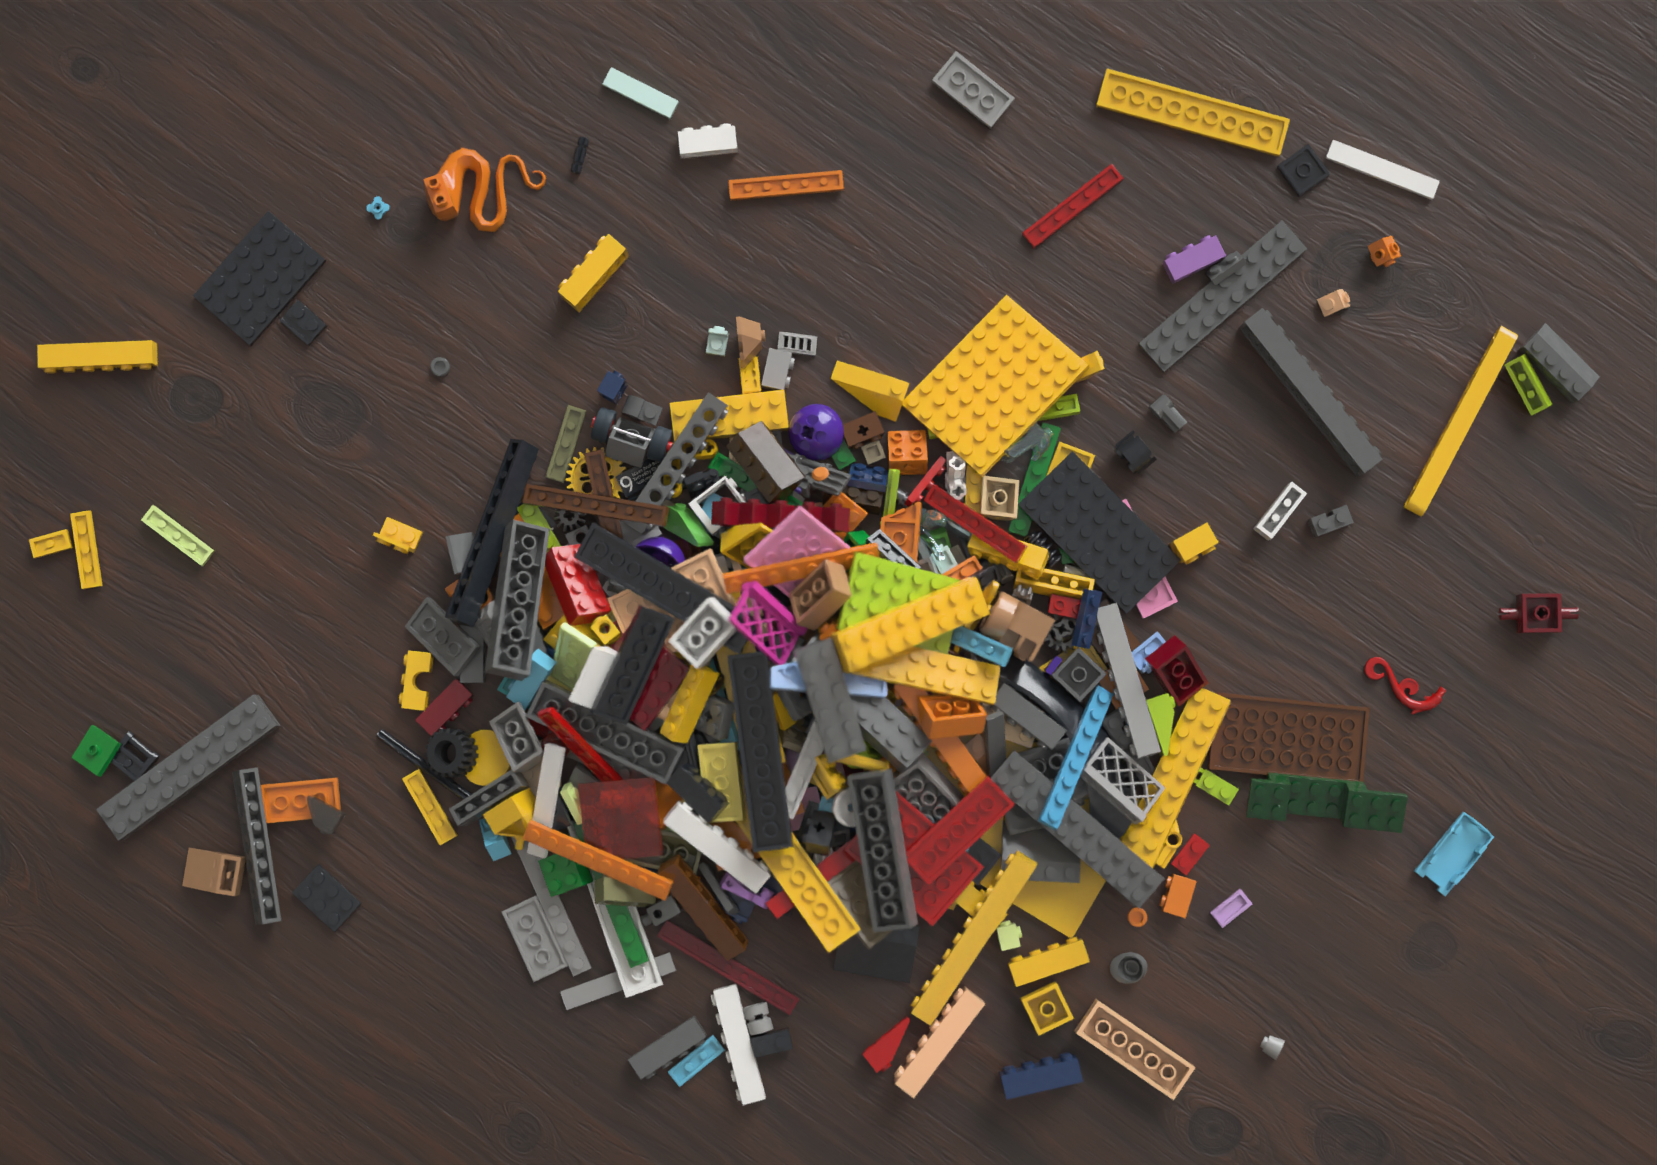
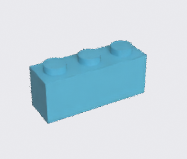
M537 649L532 655L530 676L522 681L514 679L508 687L510 691L507 698L514 703L520 702L523 709L526 710L533 703L542 681L547 680L557 662Z

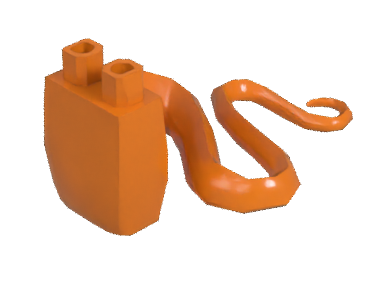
M461 148L449 154L439 172L423 180L429 208L439 220L447 221L458 216L465 171L468 169L473 170L476 173V181L469 207L470 220L479 231L495 232L504 223L507 212L503 180L505 164L509 161L516 162L525 184L534 190H539L545 185L546 176L541 171H533V173H540L543 177L539 185H534L530 182L524 162L519 156L506 155L501 158L496 171L497 215L491 222L486 221L482 216V208L489 187L490 168L488 162L477 151Z

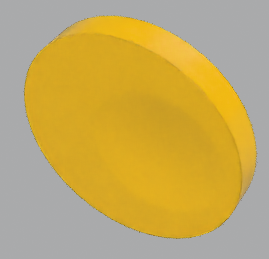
M479 730L471 734L470 738L476 740L474 745H478L476 754L479 755L478 758H475L477 763L475 766H472L473 770L467 772L465 776L477 785L486 786L509 772L511 766L493 730Z

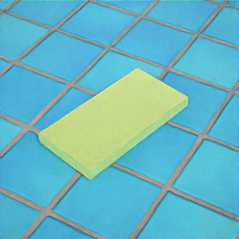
M563 623L560 627L553 659L557 663L550 676L571 690H574L593 647H596V643L567 623Z

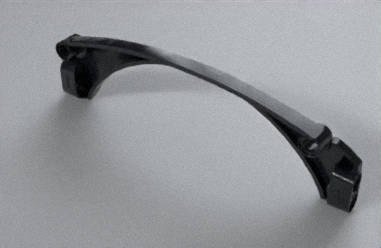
M976 629L973 630V631H975V632H977V633H979V634L985 636V635L982 634L980 631H978V630H976ZM950 642L949 648L954 651L955 644ZM962 648L958 654L963 656L964 653L969 651ZM1014 651L1011 652L1005 667L974 653L977 661L1000 666L998 681L1014 687L1041 705L1066 730L1065 733L1070 741H1072L1085 708L1061 685L1029 660L1023 661L1013 655ZM1101 726L1085 764L1105 738L1111 739ZM1106 745L1104 748L1105 757L1113 756L1112 748ZM1114 759L1105 760L1107 770H1115ZM1118 759L1119 769H1128L1127 761ZM1095 760L1091 766L1097 771H1102L1101 760ZM1120 772L1121 783H1124L1123 779L1125 777H1129L1128 772ZM1133 772L1134 782H1137V776ZM1107 773L1108 781L1112 784L1117 783L1116 773ZM1087 783L1090 815L1117 839H1120L1132 822ZM1130 785L1122 786V792L1125 796H1131Z

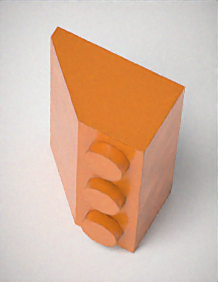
M944 694L918 697L921 727L929 739L983 733L987 714L979 702Z

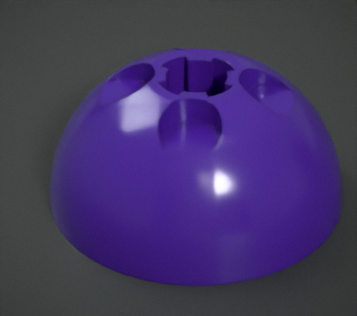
M811 404L801 408L792 417L788 435L793 449L799 455H804L807 459L813 461H820L831 457L838 451L843 441L844 430L840 417L833 409L822 404Z
M650 537L642 540L635 546L669 567L676 566L685 561L684 554L679 546L664 537Z

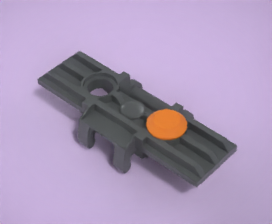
M789 454L806 476L805 480L798 486L802 489V495L806 498H810V489H818L839 496L851 478L850 474L833 469L831 464L819 463L807 459L804 455Z

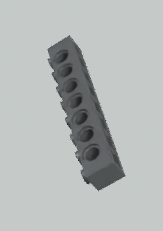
M707 393L635 502L662 506L666 499L670 500L675 493L673 488L677 483L679 485L682 483L686 476L684 474L687 467L691 469L697 460L695 458L697 452H702L706 447L707 442L705 440L709 435L713 436L718 429L716 424L719 419L723 420L728 414L727 404L711 393ZM707 411H712L715 414L714 419L710 422L704 419V414ZM696 427H702L704 430V434L700 438L693 435V430ZM685 443L693 445V451L689 454H685L682 450ZM675 459L682 461V467L679 470H674L672 467V462ZM664 475H669L672 479L671 484L668 486H664L661 483V478ZM653 491H658L661 494V499L658 502H653L650 498ZM623 520L624 523L641 534L645 531L648 533L653 526Z
M258 767L234 771L232 776L255 925L281 921Z

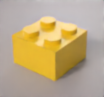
M1205 523L1171 542L1169 546L1181 559L1179 564L1185 562L1187 565L1199 558L1197 554L1202 553V555H1205L1216 549L1214 545L1219 542L1208 523Z
M1055 981L1020 998L1038 1035L1074 1019Z

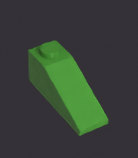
M682 503L667 506L670 509L665 529L697 547L713 545V540L693 510L687 508Z

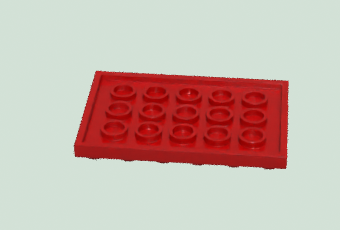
M896 791L905 849L907 851L935 824ZM856 834L844 850L862 865ZM965 851L928 885L908 864L916 912L933 926L984 866Z

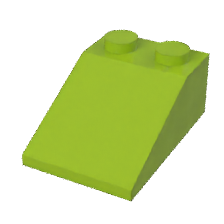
M1168 693L1146 699L1161 750L1159 756L1168 755L1174 717L1173 708L1176 707L1173 697H1169Z

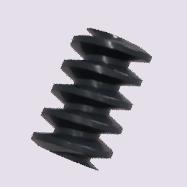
M1033 531L1023 542L1048 549L1049 558L1045 567L1049 569L1061 559L1062 554L1055 556L1057 549L1050 550L1052 543L1045 544L1047 537L1040 538L1042 531L1036 533Z

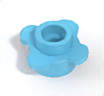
M379 196L375 197L374 201L367 205V211L372 212L376 219H381L386 211L390 209L389 205L385 204Z

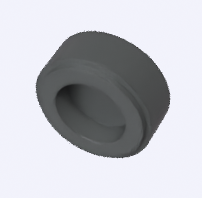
M437 357L431 362L430 368L434 375L444 377L450 371V363L443 357Z

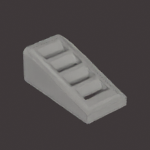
M779 332L777 350L791 352L792 354L816 356V336ZM785 338H788V347H784ZM792 339H796L795 349L791 348ZM800 339L804 340L803 350L799 349ZM808 340H811L810 351L807 350Z

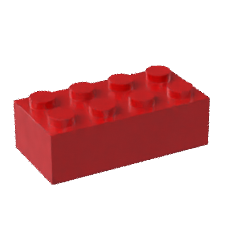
M581 544L552 547L546 553L545 559L546 571L567 623L570 626L593 623L599 616H607L611 612V607L595 569L574 557Z

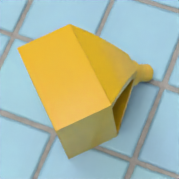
M528 788L511 796L483 814L495 835L515 837V849L522 850L524 841H526L523 840L527 825L530 820H533L536 798L531 789Z

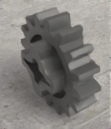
M1054 615L1055 621L1046 636L1047 638H1045V642L1049 644L1051 649L1055 648L1059 653L1062 649L1067 653L1068 648L1074 651L1075 647L1071 645L1074 635L1072 623L1076 626L1077 619Z

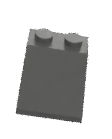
M1068 736L1061 737L1052 750L1047 749L1045 751L1040 746H1035L1018 754L1054 783L1071 741Z

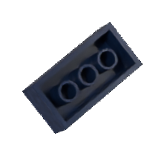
M1066 1052L1059 1054V1058L1055 1059L1049 1056L1041 1058V1062L1037 1063L1027 1061L1021 1063L1022 1066L1014 1068V1065L1003 1067V1071H999L1006 1099L1083 1082L1078 1058L1075 1054Z

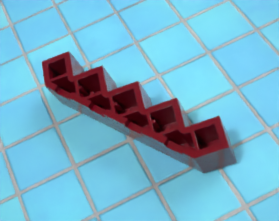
M720 498V501H712L711 525L733 527L735 525L761 523L768 528L775 529L799 506L787 505V501L781 500L775 501V504H762L758 499H748L746 503L732 502V498ZM803 502V505H799L831 532H849L850 509L843 508L842 504L831 503L830 507L815 506L814 502Z

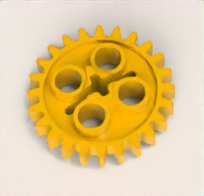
M579 452V459L573 457L576 463L568 464L572 471L569 470L566 473L571 475V477L565 480L571 482L567 489L585 493L583 491L584 485L587 483L591 484L590 479L580 481L581 477L589 478V474L582 473V467L586 465L585 456ZM605 456L606 463L611 465L608 474L609 476H614L613 479H610L614 498L621 499L618 493H623L616 476L627 470V468L620 467L623 463L622 461H616Z

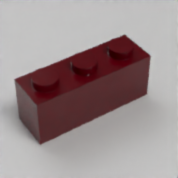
M455 679L415 721L433 736L435 732L446 729L445 725L449 721L453 722L460 715L458 712L463 707L466 709L474 701L472 699L474 694L463 683H460L459 679Z

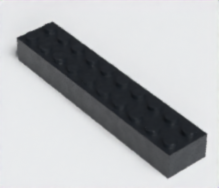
M762 651L728 656L753 852L793 847L773 689H770L769 659Z

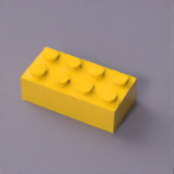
M610 234L600 238L597 242V248L594 251L590 250L584 257L585 261L581 266L578 264L571 272L573 275L568 280H563L558 287L560 288L558 290L560 296L578 312L584 308L629 257L626 248Z

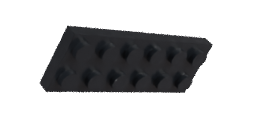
M641 605L638 606L591 708L593 714L627 725L675 621L673 617Z

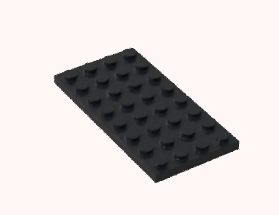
M1073 451L1018 504L1089 578L1095 579L1094 583L1114 603H1117L1118 607L1125 614L1181 561Z

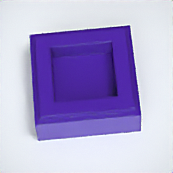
M1055 656L1044 670L1045 673L1051 676L1062 662V659Z

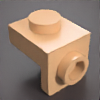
M1343 289L1336 290L1317 299L1324 317L1350 307V298Z

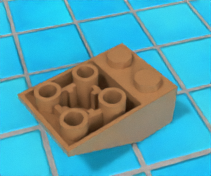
M189 848L182 886L217 894L240 895L246 862L245 856Z

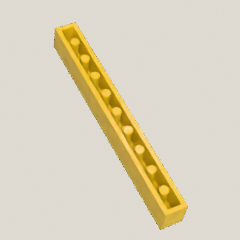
M1017 850L1015 854L1011 853L1005 861L1007 866L1004 870L1000 869L994 878L997 880L994 886L989 885L984 893L986 898L983 902L979 901L973 910L976 913L972 918H967L963 925L965 929L962 934L958 933L952 942L954 943L953 948L946 950L942 957L944 959L941 966L936 965L931 973L934 975L931 981L927 980L921 988L923 993L920 997L916 996L911 1003L913 1007L911 1013L928 1025H932L1035 870L1037 862Z

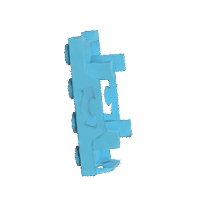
M1462 812L1414 872L1420 877H1428L1438 886L1436 890L1443 896H1446L1476 863L1494 836L1478 821Z

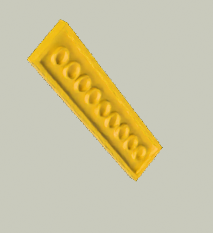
M1106 69L1096 105L1100 108L1277 157L1281 154L1290 121L1288 118L1111 69Z
M1204 688L1188 699L1171 735L1168 755L1161 757L1153 774V777L1165 787V790L1147 812L1143 822L1136 825L1132 823L1122 840L1123 844L1151 868H1154L1231 703V700ZM1148 784V795H1154L1158 789L1153 784ZM1145 798L1141 799L1138 806L1142 811L1146 807Z
M742 774L741 782L746 819L736 822L752 844L744 777ZM792 833L793 847L760 851L758 853L828 953H830L861 929Z

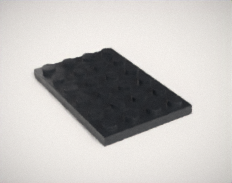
M267 211L197 290L193 297L246 343L252 346L323 266L326 260L270 211Z

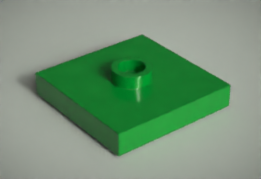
M91 725L71 758L95 775L102 777L120 748L121 743L97 726Z

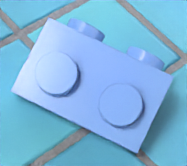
M1158 631L1132 651L1135 666L1141 674L1144 672L1149 674L1152 671L1145 658L1166 642Z

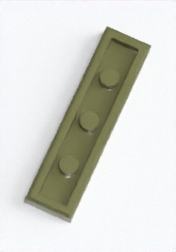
M568 405L545 478L565 483L566 471L570 467L568 464L571 463L586 416V410Z

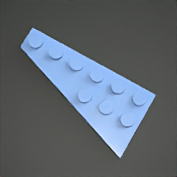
M797 662L772 667L770 669V689L806 692ZM843 672L849 695L876 698L887 697V682Z

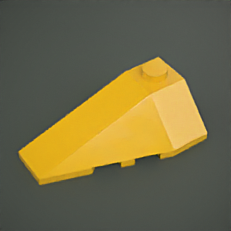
M840 361L836 362L831 376V380L873 412L876 411L878 416L897 421L909 387L908 382Z

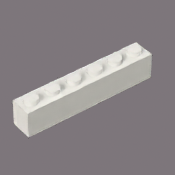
M678 800L664 817V824L753 892L757 893L771 876L766 863L762 860L760 862L756 860L754 854L748 849L743 850L739 847V843L734 838L726 837L721 828L716 825L713 827L707 823L699 814L692 811L693 808L687 802L682 803Z
M737 984L714 989L711 999L713 1006L718 1008L719 1013L716 1014L718 1025L722 1024L724 1032L721 1033L723 1044L727 1043L729 1051H726L728 1063L732 1062L733 1082L737 1081L738 1089L735 1090L738 1101L742 1100L743 1105L764 1100L766 1095L757 1060L754 1056Z

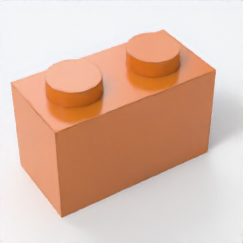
M1173 873L1171 877L1168 876L1165 883L1167 891L1165 895H1162L1159 906H1162L1161 910L1186 918L1197 881Z

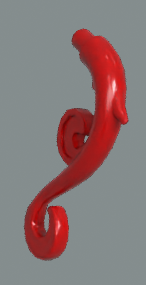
M1380 657L1371 658L1365 664V674L1371 680H1379L1384 677V673L1376 674L1373 668L1376 664H1381L1385 668L1394 694L1403 705L1413 709L1412 715L1435 708L1443 700L1442 696L1447 691L1440 686L1435 694L1425 696L1424 699L1426 700H1412L1405 694L1404 690L1408 688L1409 695L1417 693L1419 685L1414 679L1406 678L1398 684L1391 667Z

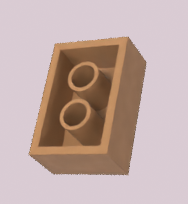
M826 559L789 593L797 625L816 630L852 596L843 565Z

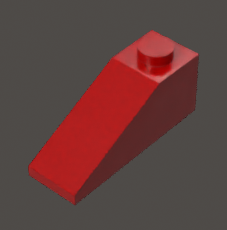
M908 1016L903 1018L862 1052V1055L876 1072L880 1070L884 1072L891 1066L890 1062L893 1060L910 1022Z

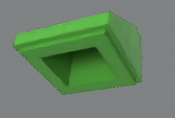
M945 527L927 532L932 549L941 544L944 547L948 545L949 548H952Z

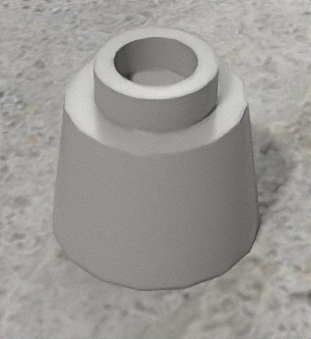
M1265 1036L1260 1047L1263 1048L1262 1051L1276 1060L1285 1041L1273 1036Z

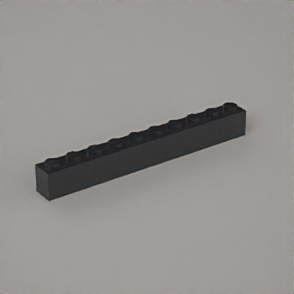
M510 439L446 612L445 618L460 625L474 627L478 619L481 605L484 602V597L502 551L505 526L513 520L517 513L520 499L524 494L527 480L536 461L539 449L524 440Z

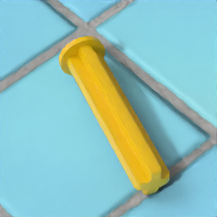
M857 754L837 760V762L872 771L888 769L889 767L888 760L884 762Z

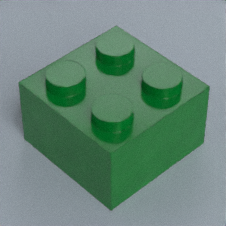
M558 854L538 861L550 897L594 882L588 867Z

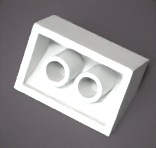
M593 647L569 698L571 702L592 708L617 651L609 647Z

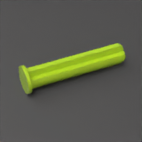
M889 469L883 517L895 513L900 470Z

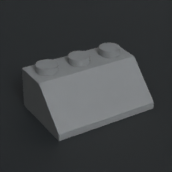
M520 702L515 703L489 721L513 772H527L541 762L544 754Z

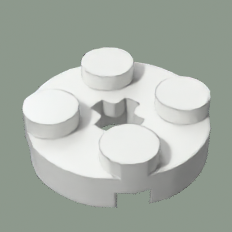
M848 787L841 790L835 796L831 810L839 823L848 827H855L854 813L852 810L848 811V804H852Z

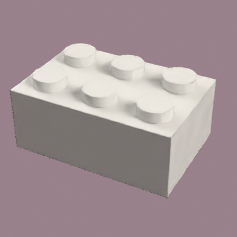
M714 597L706 599L671 637L669 642L695 668H702L737 629L728 621L731 613Z

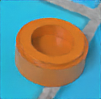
M1135 907L1128 912L1127 919L1132 926L1141 927L1147 921V914L1143 909Z

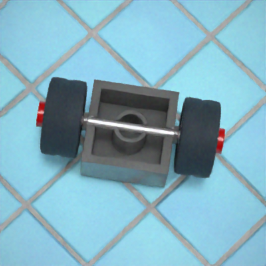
M601 407L597 416H594L591 424V439L607 444L605 456L613 460H619L631 466L641 468L646 457L661 463L673 446V442H671L673 431L661 426L653 429L620 417L615 425L617 412L605 407Z

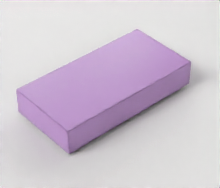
M1239 888L1213 909L1210 914L1221 928H1224L1250 907L1252 902Z

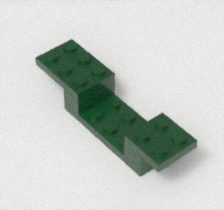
M1267 772L1266 780L1251 778L1246 817L1286 821V814L1340 819L1343 827L1402 833L1408 796L1402 793L1367 790L1364 782Z

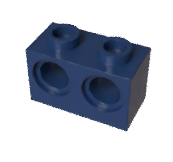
M615 370L613 373L608 371L597 392L601 397L617 405L628 386L625 381L626 378Z

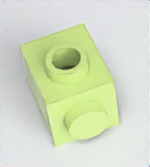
M1010 920L1002 921L1000 926L996 928L1001 950L1021 947L1019 938H1022L1020 926L1016 927V924L1011 923Z

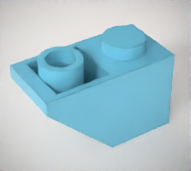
M485 818L479 820L485 847L492 860L495 861L510 855L511 850L507 836L495 835Z

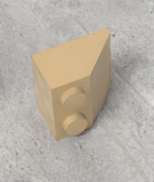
M983 476L980 514L995 520L1010 521L1016 519L1019 480Z

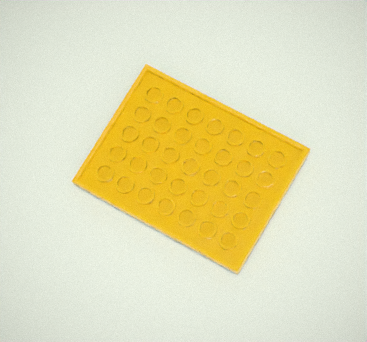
M1006 295L904 399L902 406L956 455L961 457L975 472L983 477L1088 370L1089 365Z

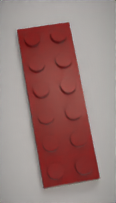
M987 775L906 851L908 864L930 885L1004 816L1015 803Z

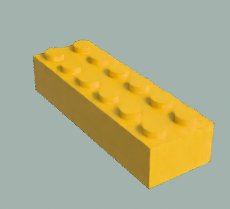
M784 390L716 397L728 405L727 410L729 412L723 420L719 419L716 424L718 429L713 436L709 435L707 439L735 437L739 432L760 421H763L770 431L789 430ZM703 399L670 403L674 442ZM707 411L704 414V419L708 422L712 421L715 417L712 411ZM696 427L693 430V435L697 438L702 437L704 434L702 427Z

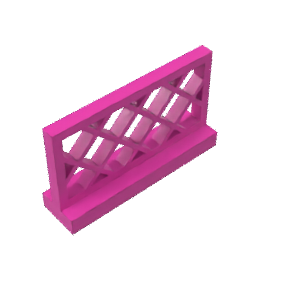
M757 581L746 582L741 588L743 593L728 621L777 666L784 665L799 636L804 635L807 628L797 625L795 617ZM748 597L752 600L753 608H747L746 599ZM758 609L764 610L765 620H760ZM753 610L754 622H749L748 611ZM739 612L743 614L744 624H740L736 620ZM773 620L777 622L778 631L773 632L771 621ZM762 622H766L768 632L766 634H762ZM752 624L756 626V636L751 634L750 625ZM784 632L792 636L787 644L785 643ZM774 634H779L780 645L775 646ZM764 636H768L770 647L764 646ZM781 647L782 656L779 659L775 648Z

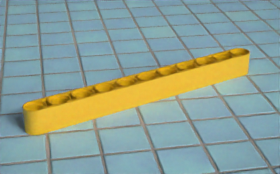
M1503 326L1497 329L1404 505L1405 509L1420 517L1427 510L1509 355L1518 334Z

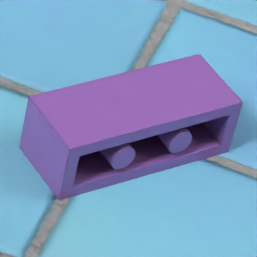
M1208 235L1200 239L1199 244L1195 246L1193 243L1182 248L1183 252L1178 254L1173 252L1165 257L1166 260L1162 264L1172 284L1226 257L1217 236L1210 237Z

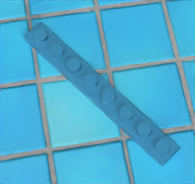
M1099 685L1093 688L1038 819L1039 822L1053 830L1058 829L1114 695Z

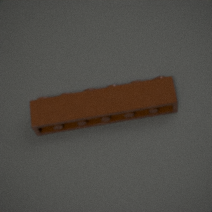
M678 854L662 863L657 874L674 881L670 894L679 901L683 910L692 917L695 925L701 928L706 938L717 948L718 953L728 961L744 952L749 940L682 857Z

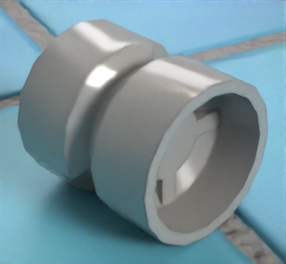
M767 1002L742 1008L745 1019L749 1021L747 1023L749 1035L773 1029L771 1018L767 1017L769 1013ZM760 1014L761 1018L755 1019L754 1015Z

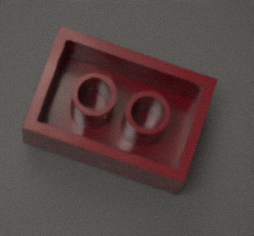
M1175 635L1145 658L1164 692L1168 693L1169 697H1173L1177 706L1182 705L1209 683L1187 645Z

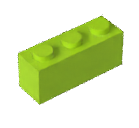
M1526 353L1505 364L1531 416L1552 405Z

